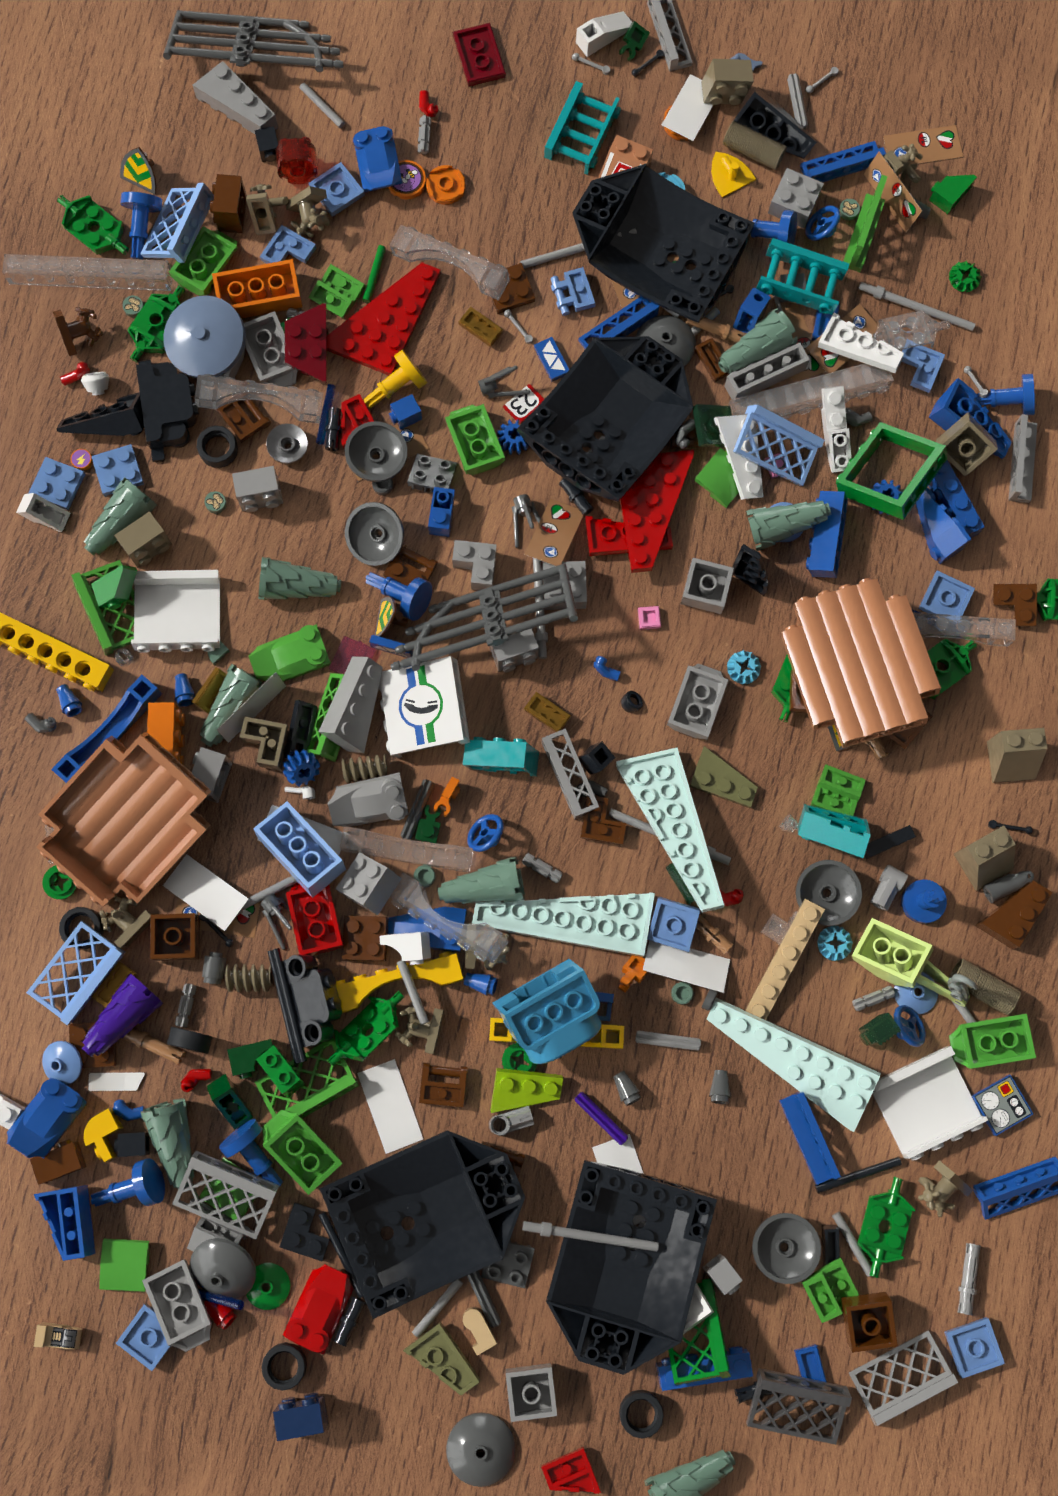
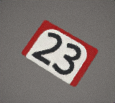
M530 384L522 389V391L530 390V394L515 395L503 406L514 420H520V423L544 400Z

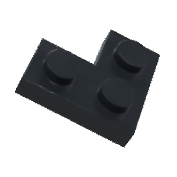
M297 1202L294 1203L279 1246L280 1248L323 1261L330 1238L309 1231L316 1209Z

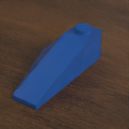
M957 378L935 403L929 418L947 431L969 412L996 440L998 449L993 454L1002 459L1005 458L1012 443L1000 425L991 420L987 414L989 410L986 406L982 407L977 401L976 397L978 395L975 391Z
M927 487L915 504L926 542L930 549V555L939 564H942L960 553L971 538L956 517L951 519L947 515L945 505L935 502V495Z
M440 907L389 917L388 934L429 931L430 949L461 953L467 909Z

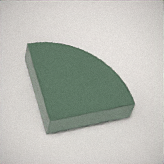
M220 641V648H215L214 651L208 652V656L213 665H215L230 651Z

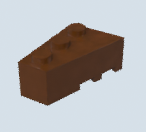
M1035 881L1026 883L1019 891L1015 892L975 926L1010 949L1020 948L1053 892Z

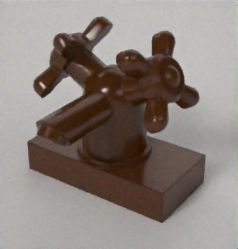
M76 307L75 311L78 312V317L76 321L70 323L65 321L61 310L53 311L69 356L77 354L73 339L87 335L86 341L92 347L103 335L100 327H96L95 331L91 329L89 317L97 319L94 310Z

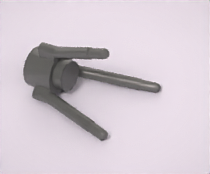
M516 365L507 367L490 377L478 380L482 395H488L489 399L530 394V390L494 391L498 389L495 380L517 370L518 366Z
M527 494L515 497L513 499L515 506L511 507L514 520L515 548L519 547L518 513L520 516H526L531 529L534 528L530 515L531 512L534 514L538 524L541 520L534 502H531Z
M271 894L261 902V906L264 908L262 913L266 916L281 949L285 950L286 947L271 915L273 917L277 915L287 929L292 930V926L281 913L283 907L289 912L290 910L282 897L277 898L275 894Z

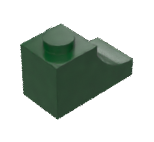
M274 1039L228 1049L232 1075L239 1076V1079L253 1077L252 1072L258 1071V1061L256 1059L273 1045L275 1046Z
M226 1073L207 1085L212 1102L234 1130L253 1118L252 1112Z

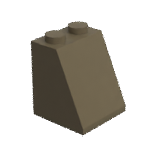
M1044 728L1001 731L987 741L992 783L1036 779L1047 751Z
M1002 826L955 852L954 856L977 891L983 888L984 885L1014 870L1016 844L1005 826Z

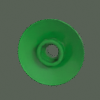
M262 1263L257 1265L255 1283L246 1296L250 1303L259 1309H275L282 1305L289 1295L290 1278L287 1272L278 1264ZM264 1283L270 1284L271 1288L269 1291L263 1290L262 1286Z

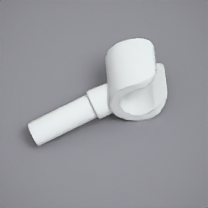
M285 787V792L302 793L304 800L315 798V790L312 787Z

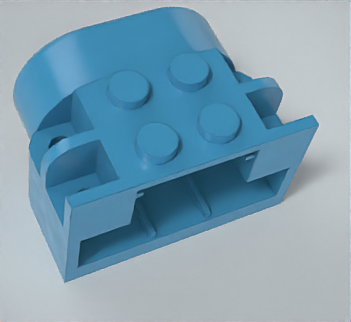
M570 959L493 1002L511 1036L525 1050L530 1061L534 1064L549 1063L588 1042L601 1029V1020L596 1013L600 1006L599 999L585 971Z

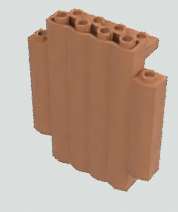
M865 578L857 585L845 584L839 587L837 591L830 592V590L820 592L817 597L810 598L805 596L798 599L794 609L797 616V625L785 628V631L782 632V641L813 731L835 725L841 746L846 748L927 724L928 715L922 699L939 694L941 687L906 595L900 596L896 594L885 601L878 579Z
M147 732L141 734L128 749L115 737L110 736L38 814L45 825L53 827L55 830L42 840L36 848L40 850V854L44 858L57 865V869L62 874L68 875L76 887L85 890L94 903L105 907L122 889L129 900L132 899L138 904L211 826L203 816L195 811L211 793V790Z

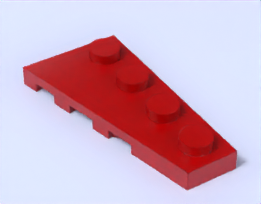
M585 515L589 556L628 553L623 522L611 521L612 519L603 518V520L594 519L593 516ZM670 527L666 531L660 550H672L673 548Z

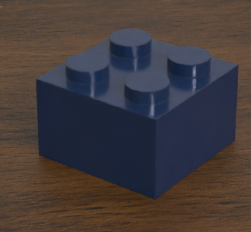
M318 1393L304 1395V1399L295 1400V1397L282 1399V1403H279L273 1411L277 1441L324 1433L329 1424L325 1396H318Z

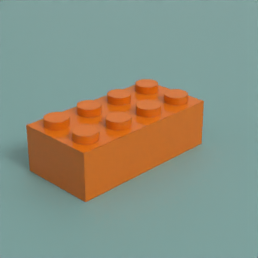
M293 259L212 274L216 297L229 303L238 312L241 319L269 314L274 311H285L289 308L303 307Z
M174 702L148 703L147 733L169 751L178 762L184 765L181 747L185 746V736L182 735V726H185L186 722L185 714H182L181 709Z

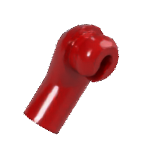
M420 91L419 109L426 116L435 117L439 111L438 106L429 103L428 91Z
M80 362L77 364L76 370L60 376V380L63 385H69L82 379L83 375L90 373V368H88L86 362Z
M735 889L728 893L720 890L724 906L736 905L743 900L744 893L740 889Z
M190 1070L181 1081V1089L184 1092H191L200 1080H211L212 1070Z

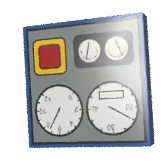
M1010 1074L972 1095L981 1115L987 1117L988 1121L986 1123L994 1136L1033 1115L1032 1110Z

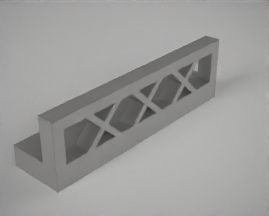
M648 0L647 5L661 48L664 51L669 72L692 66L693 62L672 0ZM667 3L668 10L666 13L663 12L661 4ZM666 19L674 23L672 29H669ZM672 36L679 39L678 46L674 45ZM677 53L685 56L686 61L678 62L679 57Z
M1025 414L1019 417L1014 426L1008 500L1029 503L1032 498L1037 423L1028 422V415Z
M566 728L543 737L541 743L574 820L581 818L585 813L599 808ZM563 735L566 741L564 750L556 748L552 740ZM564 755L574 759L575 763L572 770L563 767L562 759ZM573 774L582 778L583 784L581 789L571 786L570 780ZM583 794L590 797L593 805L581 809L578 802L580 795Z

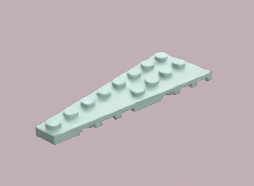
M678 748L616 761L619 773L701 912L724 908V902Z
M655 893L563 897L559 899L512 902H477L475 904L472 924H477L478 927L494 928L495 930L644 957Z
M718 998L714 1000L707 1017L709 1022L798 1091L804 1092L806 1097L850 1131H855L881 1073Z

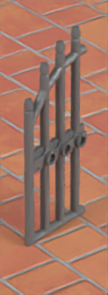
M182 10L176 11L163 53V57L166 60H169L172 55L230 59V63H236V66L239 67L247 66L250 64V61L314 66L317 72H322L323 67H335L338 69L344 67V62L341 60L323 59L322 55H340V49L319 46L317 42H331V36L306 32L303 29L310 27L308 21ZM182 19L238 23L239 27L182 23ZM260 25L285 27L290 31L259 29ZM179 31L225 34L236 35V38L179 35L178 33ZM256 38L306 41L308 45L256 41ZM175 43L233 47L232 51L175 47ZM253 50L314 54L315 58L253 53Z
M566 564L441 602L438 605H431L428 607L429 613L436 614L429 621L405 629L407 636L420 633L415 641L399 645L395 648L396 654L413 650L412 657L403 659L400 662H394L390 666L392 671L412 666L413 671H418L422 662L487 643L488 646L502 645L505 641L509 640V635L569 617L571 622L577 621L578 616ZM560 574L561 580L501 598L500 592ZM563 588L564 594L511 611H503L504 606ZM480 599V605L447 615L456 606ZM566 602L567 609L506 627L505 621ZM482 613V620L429 636L433 628ZM482 628L485 629V634L422 653L424 646Z

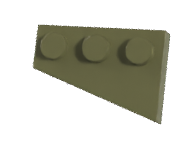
M705 746L702 749L689 786L747 808H751L758 788Z
M441 1322L403 1350L409 1356L411 1355L417 1359L423 1367L428 1368L439 1376L441 1381L461 1396L481 1381Z

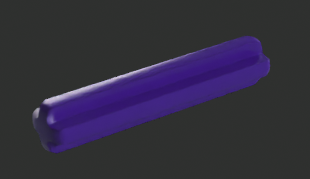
M580 1092L575 1097V1102L619 1145H623L628 1140V1136L584 1092Z

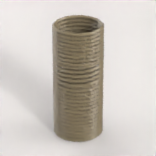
M737 121L731 123L723 139V145L744 156L746 155V157L748 156L758 161V163L760 162V164L762 163L774 169V171L779 167L787 149V146L781 145V143L771 138L769 139V137L767 138V136L765 137V135L763 136V134L753 129L751 130V128L740 125Z
M964 958L958 961L949 978H952L954 974H961L976 983L978 989L974 990L971 986L967 985L969 994L992 1006V1008H996V1010L1005 1015H1009L1014 1010L1020 999V991L964 960Z

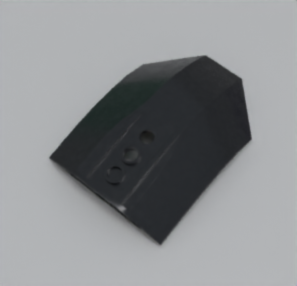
M646 164L592 180L572 212L588 262L611 280L644 299L697 323L703 319L721 296L740 261L755 226L754 222L716 207L683 190L650 169ZM636 228L637 233H629L630 230ZM671 254H676L679 259L672 263L667 260V257ZM688 264H694L696 266V268L693 270H688L685 267Z
M649 336L593 338L556 387L517 428V432L547 467L578 489L619 502L671 440L693 409L683 361ZM601 432L605 435V438L599 440L595 438L594 433ZM583 447H589L593 452H585Z
M448 1130L319 1188L373 1319L457 1279L503 1260L525 1199V1194L506 1153ZM407 1216L412 1217L414 1220V1227L411 1230H405L401 1225L403 1218ZM385 1226H390L393 1229V1236L389 1240H384L380 1234Z
M584 1160L566 1228L628 1238L635 1237L641 1240L658 1242L659 1247L657 1252L643 1249L631 1250L624 1246L567 1237L563 1238L546 1302L578 1361L625 1375L681 1343L717 1198L633 1170ZM636 1215L645 1217L646 1224L643 1227L634 1225L633 1218Z

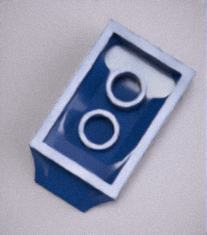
M381 126L356 133L353 143L364 192L403 184L392 129Z
M53 1078L46 1080L42 1084L41 1090L7 1131V1144L27 1158L38 1156L44 1159L82 1112L87 1102L76 1091L61 1081Z

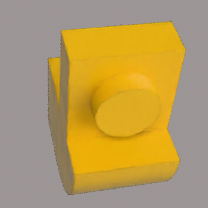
M108 1108L91 1118L84 1130L85 1146L95 1144L94 1151L99 1160L103 1159L104 1162H109L117 1157L108 1136L123 1129L118 1116L113 1112V1108Z

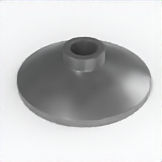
M281 424L269 433L266 447L274 460L289 464L300 460L304 456L308 448V440L305 432L300 427L294 424ZM286 444L292 445L289 449H285L284 447Z

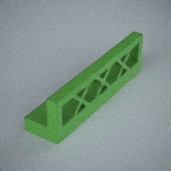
M330 673L315 717L310 746L307 749L308 753L311 752L315 756H320L332 762L336 761L340 746L318 731L327 714L328 703L333 700L344 674ZM336 680H339L338 686L334 689ZM319 740L316 750H313L315 742Z

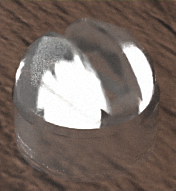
M120 648L115 653V660L121 666H128L133 661V655L128 649ZM120 653H123L128 659L124 661Z
M789 814L781 821L779 827L786 833L794 832L793 829H797L798 823Z

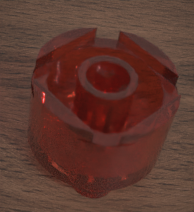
M308 137L283 138L279 141V145L276 148L277 173L282 180L285 178L290 184H305L310 182L311 177L317 176L316 148L311 143V139Z

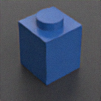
M412 394L390 404L391 412L389 417L393 424L398 425L400 430L422 420L421 409Z

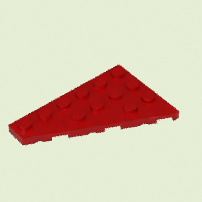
M421 262L327 335V351L388 376L391 375L398 365L394 355L402 349L405 350L441 274L440 269Z
M694 450L659 453L646 471L620 499L631 573L652 571L694 458Z

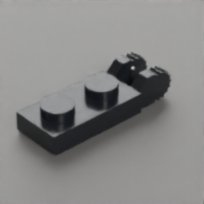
M301 700L295 701L287 738L288 743L285 746V758L288 759L287 755H294L296 745H300L297 749L299 753L303 749L307 751L310 746L317 712L316 705Z

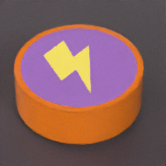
M77 449L71 455V463L74 468L85 471L93 464L91 454L85 449Z

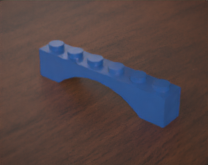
M141 674L127 689L123 698L109 717L86 740L66 753L51 770L67 783L107 738L113 736L119 740L148 710V703H154L162 695L160 690Z

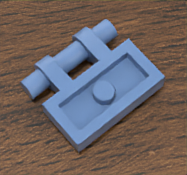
M583 267L564 272L565 280L559 281L558 276L551 277V289L556 295V304L558 309L561 310L562 316L570 314L568 307L571 305L574 306L575 312L595 307V300ZM568 289L570 296L565 298L563 290Z

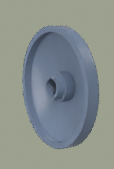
M197 296L180 304L170 315L164 330V347L172 364L182 373L197 379H211L223 375L238 362L245 347L246 332L240 315L229 303L214 296Z

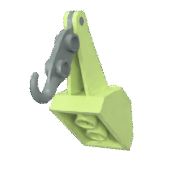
M873 918L852 954L854 961L875 976L889 983L914 988L915 984L918 983L963 1007L966 1006L970 998L967 985L971 986L974 990L978 989L976 983L968 977L954 974L952 978H948L928 961L934 950L933 945ZM922 971H923L924 973H926L928 976H930L931 978H933L935 981H937V982H938L939 984H941L942 986H940V985L936 984L935 982L929 980L928 978L922 976V975H921Z

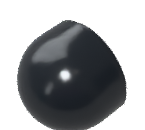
M628 691L621 699V706L626 712L635 713L642 708L643 700L637 692ZM630 697L637 700V705L632 703Z

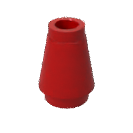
M210 1296L204 1302L207 1313L218 1328L227 1329L237 1317L234 1309L214 1296Z

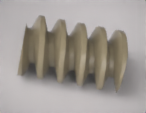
M385 754L382 761L378 755H375L373 762L369 756H367L366 762H363L361 757H358L357 763H354L353 759L350 758L348 764L342 758L343 777L346 783L350 784L352 779L355 782H359L361 778L364 781L370 777L372 779L378 776H386L387 763Z
M228 964L226 966L225 982L228 992H233L235 987L237 992H242L243 988H245L246 992H251L252 987L255 992H259L261 987L264 992H268L270 986H272L273 973L271 965L268 971L265 970L263 964H261L259 971L256 970L255 964H252L250 971H248L246 964H243L241 971H239L237 964L234 965L232 971H230Z

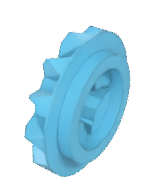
M744 650L735 652L727 663L728 674L737 683L749 684L755 681L760 674L761 665L759 658L752 652ZM746 660H748L747 667L750 668V670L746 669L744 672H742V674H740L741 666L739 665V663L743 664L744 662H746Z
M835 925L825 928L819 934L817 941L820 953L832 961L846 958L851 952L853 944L850 933L843 927ZM834 936L837 938V941L844 942V944L837 946V949H834V945L826 944V942L832 941Z

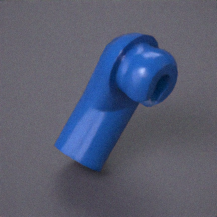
M597 656L594 668L601 676L618 681L621 671L605 666L607 659Z
M119 1099L114 1102L113 1112L123 1120L131 1121L142 1118L141 1111L145 1107L141 1106L131 1109L126 1106L124 1100Z

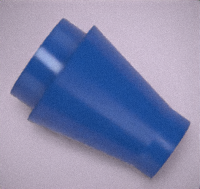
M177 674L175 676V701L178 706H190L194 704L192 700L196 695L187 674Z
M67 684L59 686L56 691L62 713L66 714L67 717H73L81 713L82 702L71 691Z
M467 972L464 979L465 986H469L486 996L489 994L494 995L498 983V978L493 977L491 974H472Z

